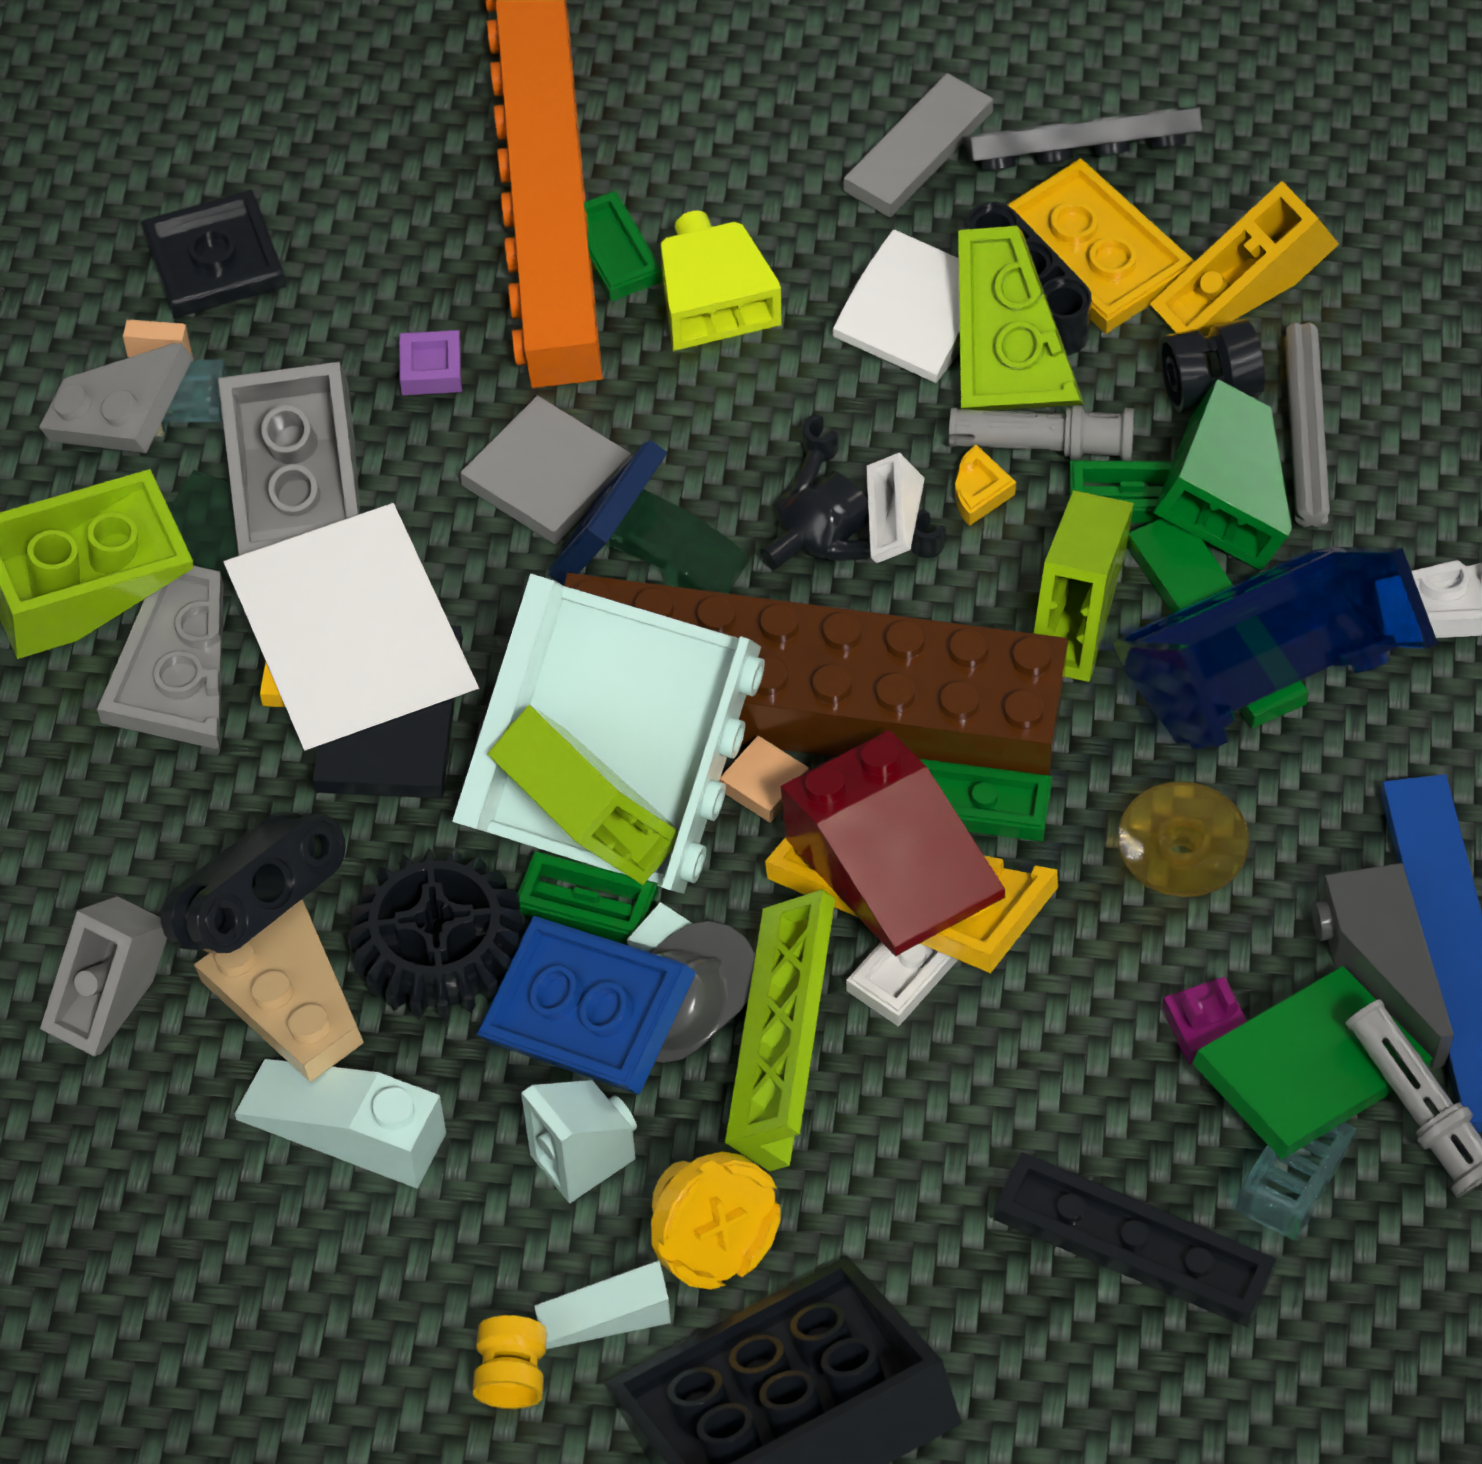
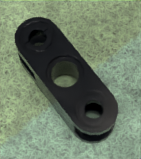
M277 812L267 817L169 894L161 910V925L165 936L173 945L187 950L231 953L241 948L333 875L341 866L346 844L342 828L334 819L327 815L307 814L301 816L297 813ZM315 835H318L322 842V850L320 855L314 859ZM255 875V886L253 889V878Z

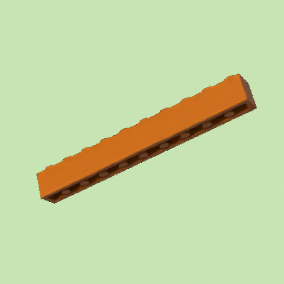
M486 0L488 13L497 12V19L487 20L491 54L500 53L501 61L490 63L493 91L495 97L504 96V104L494 105L498 140L507 139L508 148L497 149L499 171L502 184L511 183L512 192L501 193L505 228L515 227V237L505 238L506 259L509 273L518 272L519 275L518 283L508 284L512 318H522L523 329L512 330L516 366H528L532 388L603 380L593 271L588 250V221L584 208L586 198L567 0Z

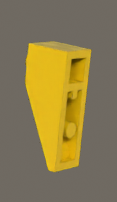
M1281 181L1160 293L1150 305L1176 333L1197 329L1204 336H1207L1212 325L1234 321L1295 286L1331 253L1339 243L1319 218Z

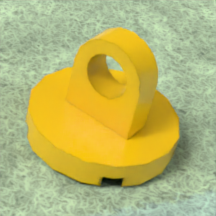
M722 1151L698 1157L691 1163L680 1161L668 1167L657 1181L652 1198L651 1244L658 1260H660V1264L688 1286L710 1290L726 1286L722 1281L730 1279L735 1274L742 1278L756 1268L771 1248L780 1224V1205L775 1202L773 1188L776 1190L777 1188L772 1177L745 1156Z

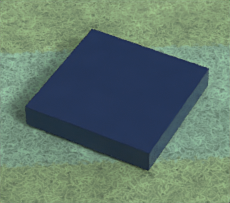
M651 440L648 443L644 442L596 499L549 568L550 577L564 586L567 573L579 574L608 542L668 452Z

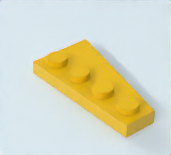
M786 837L765 860L767 879L804 895L823 889L835 898V908L858 917L786 840ZM984 855L1005 888V898L920 944L991 974L1057 890V869L1035 865L1032 873L1006 869L1004 868L1003 859Z

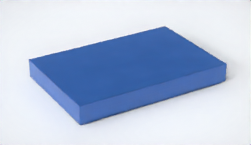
M533 916L477 1035L490 1044L640 1095L696 972L684 963Z

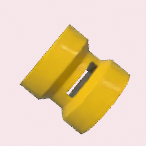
M507 1315L490 1317L479 1324L476 1346L477 1351L482 1355V1364L474 1371L473 1395L479 1402L503 1409H520L536 1405L543 1399L544 1376L538 1369V1360L546 1353V1327L530 1318Z

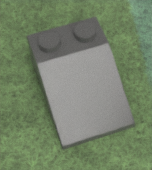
M340 362L218 378L239 556L360 514L355 437L348 380Z

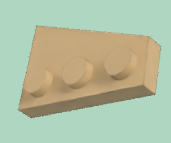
M303 899L241 948L231 953L210 952L194 964L201 982L309 1082L315 1080L364 1043Z

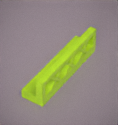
M823 889L763 908L725 1143L768 1171L790 1166L794 1136L800 1135L835 905V898Z

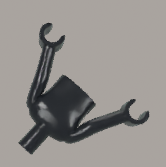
M814 414L804 421L802 427L803 450L806 456L792 485L780 497L776 505L779 522L785 532L760 551L765 563L774 570L803 549L819 559L832 561H853L871 558L870 538L848 540L853 534L869 523L868 500L865 495L849 479L836 471L831 472L820 482L812 486L822 462L833 459L838 453L839 431L833 430L828 436L819 438L824 428V419L818 414ZM923 509L919 510L917 514L911 550L919 557L931 558L939 555L944 549L946 527L940 526L933 533H923L930 523V513Z

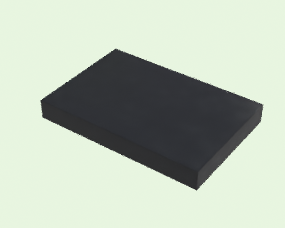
M451 626L462 650V627ZM456 697L317 746L313 774L315 793L443 799Z

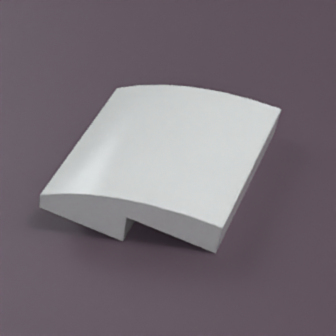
M893 230L853 289L833 328V337L937 383L960 353L959 258Z

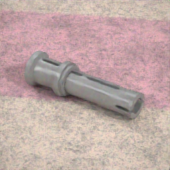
M1073 405V408H1067L1066 414L951 408L949 447H971L978 445L979 447L1044 449L1064 451V456L1070 457L1071 460H1080L1083 454L1120 456L1122 461H1132L1134 408H1125L1122 414L1085 412L1083 406Z
M1379 999L1370 1003L1346 1021V1025L1349 1030L1352 1029L1382 1073L1384 1079L1390 1084L1420 1127L1416 1132V1135L1419 1137L1417 1142L1422 1149H1431L1454 1181L1451 1187L1452 1192L1456 1197H1460L1482 1184V1138L1470 1122L1474 1114L1468 1106L1464 1107L1460 1102L1457 1104L1452 1103L1423 1062L1422 1057L1387 1012L1382 1000ZM1385 1043L1391 1046L1420 1087L1419 1089H1415L1384 1046ZM1425 1102H1430L1438 1115L1434 1117ZM1452 1140H1456L1472 1161L1471 1164L1466 1162Z

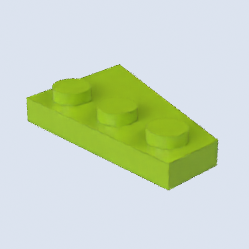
M1018 226L958 230L961 408L994 411L1085 405L1021 229Z

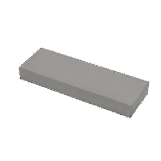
M947 73L844 177V192L891 218L963 143V136L971 135L992 114L993 98Z

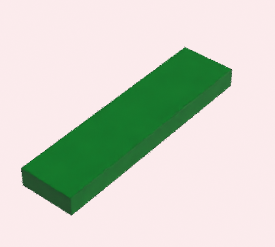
M1163 518L1129 532L1127 548L1252 729L1307 705L1308 690L1201 538Z

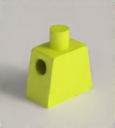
M690 211L681 215L676 220L674 226L677 235L667 237L660 243L663 286L673 351L782 325L781 286L743 224L731 222L712 227L707 214L702 211Z

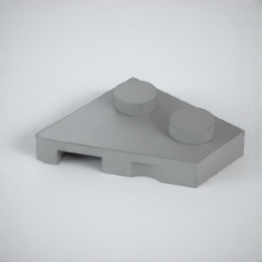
M173 343L64 378L39 429L51 442L147 453L193 357L183 344Z

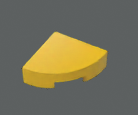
M978 445L972 447L962 458L955 481L957 509L968 526H971L1016 495V481Z

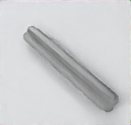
M1294 322L1286 328L1284 340L1295 521L1304 528L1309 526L1319 528L1327 524L1330 512L1318 329L1313 323L1299 324Z

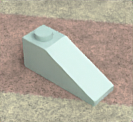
M264 1059L235 1112V1117L238 1121L417 1189L447 1133L441 1099L438 1094L379 1072L331 1067L315 1080L309 1082L288 1061Z

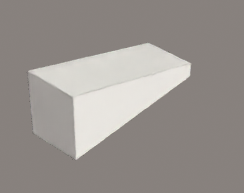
M900 452L867 465L871 558L876 563L911 549L925 478Z

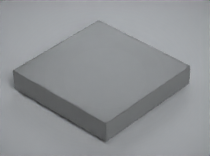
M537 395L460 472L461 484L556 545L590 510L605 486L631 458V453Z

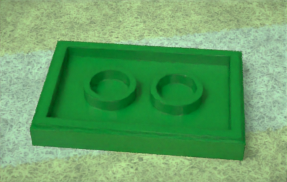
M1344 966L1197 1051L1193 1061V1065L1281 1160L1395 1092L1384 1079L1382 1073L1352 1029L1349 1030L1346 1025V1021L1370 1003L1376 1001V999ZM1390 1014L1429 1068L1433 1058ZM1385 1043L1384 1046L1410 1082L1413 1081V1077L1391 1046Z

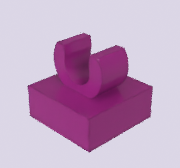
M1225 977L1168 995L1163 999L1162 1011L1188 1065L1193 1063L1199 1049L1247 1022Z

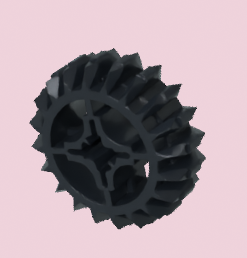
M428 848L424 856V862L413 864L412 860L403 854L399 862L400 871L394 873L380 867L377 874L378 886L362 884V891L360 893L361 904L352 906L350 913L352 928L349 929L350 933L347 935L350 952L354 953L352 958L354 969L360 975V978H366L367 988L373 994V997L386 995L387 1004L391 1006L394 1012L407 1002H410L411 1011L418 1020L427 1010L428 1006L437 1007L439 1015L446 1021L451 1011L450 1005L461 1003L462 1007L472 1014L476 1006L474 996L480 994L489 999H494L498 991L497 981L503 980L526 932L525 916L520 911L519 896L514 889H507L506 878L500 870L487 873L486 863L483 862L480 856L467 865H463L462 855L459 854L456 848L446 861L437 860L436 854ZM436 919L440 920L442 931L439 933L440 946L438 948H435L433 934H435L434 921ZM411 962H419L423 965H418Z

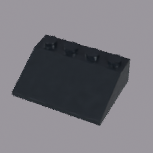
M847 1255L605 1382L610 1397L651 1464H889L962 1424L943 1360Z

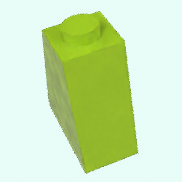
M1074 490L1044 562L1033 634L1068 638L1065 677L1090 682L1125 558L1134 503Z
M530 704L505 729L502 737L487 753L576 843L640 884L644 885L673 851L679 829L565 728Z

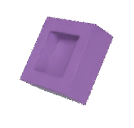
M459 330L400 333V384L402 395L462 392L461 340Z

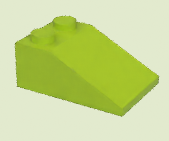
M151 469L0 512V620L17 659L80 640L193 569V559Z

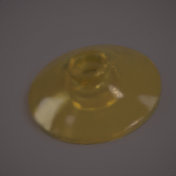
M1169 782L1144 791L1129 804L1119 825L1118 845L1125 865L1143 884L1167 895L1194 897L1217 891L1237 876L1247 858L1249 831L1241 811L1224 794L1198 783ZM1185 846L1192 852L1178 853L1172 850V848Z

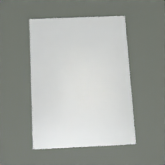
M394 503L223 561L304 751L479 689Z

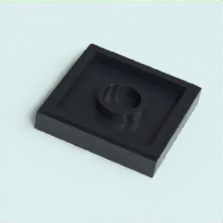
M252 189L141 220L143 234L174 319L287 287L284 271Z

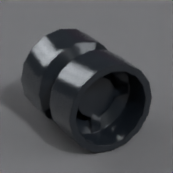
M1243 318L1212 325L1207 336H1204L1197 329L1164 335L1160 341V363L1163 380L1170 402L1177 412L1181 413L1196 409L1217 379L1251 397L1259 396L1264 391L1265 367L1262 350L1255 329L1248 319Z

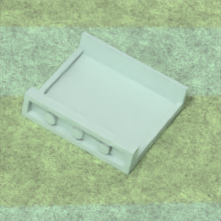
M530 574L452 822L602 869L625 874L576 843L487 754L502 737L505 729L530 704L565 728L679 829L673 851L650 876L648 881L658 883L657 886L684 894L687 883H695L698 880L705 862L706 846L700 845L707 819L715 821L723 805L726 785L719 781L726 758L734 759L743 741L745 721L739 720L746 695L754 696L762 680L765 660L758 657L761 646L741 636L740 638L732 637L572 589L554 580Z

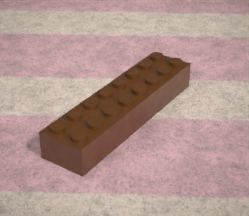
M567 573L564 584L566 587L732 637L740 638L741 636L760 645L761 650L758 657L765 660L762 680L754 696L746 695L739 720L745 721L743 745H750L757 736H760L780 750L837 757L891 730L919 759L1050 776L1065 681L1068 638Z

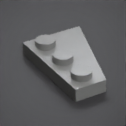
M193 566L192 570L144 599L97 708L101 723L220 750L224 591L220 571Z

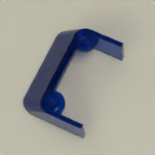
M1326 547L1292 558L1119 638L1113 645L1123 670L1173 740L1178 743L1190 744L1191 749H1199L1206 746L1219 747L1228 742L1225 727L1235 720L1234 711L1332 665H1351L1354 673L1364 672L1390 660L1388 651L1396 647L1427 649L1438 644L1403 548Z

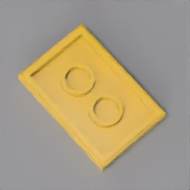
M1081 158L1007 204L1020 215L1088 286L1092 295L1090 320L1105 334L1150 306V303L1195 262Z

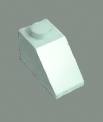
M593 1080L532 1085L521 1092L530 1156L569 1204L635 1160L633 1131L637 1129V1125L633 1115L624 1102L616 1095L608 1099Z

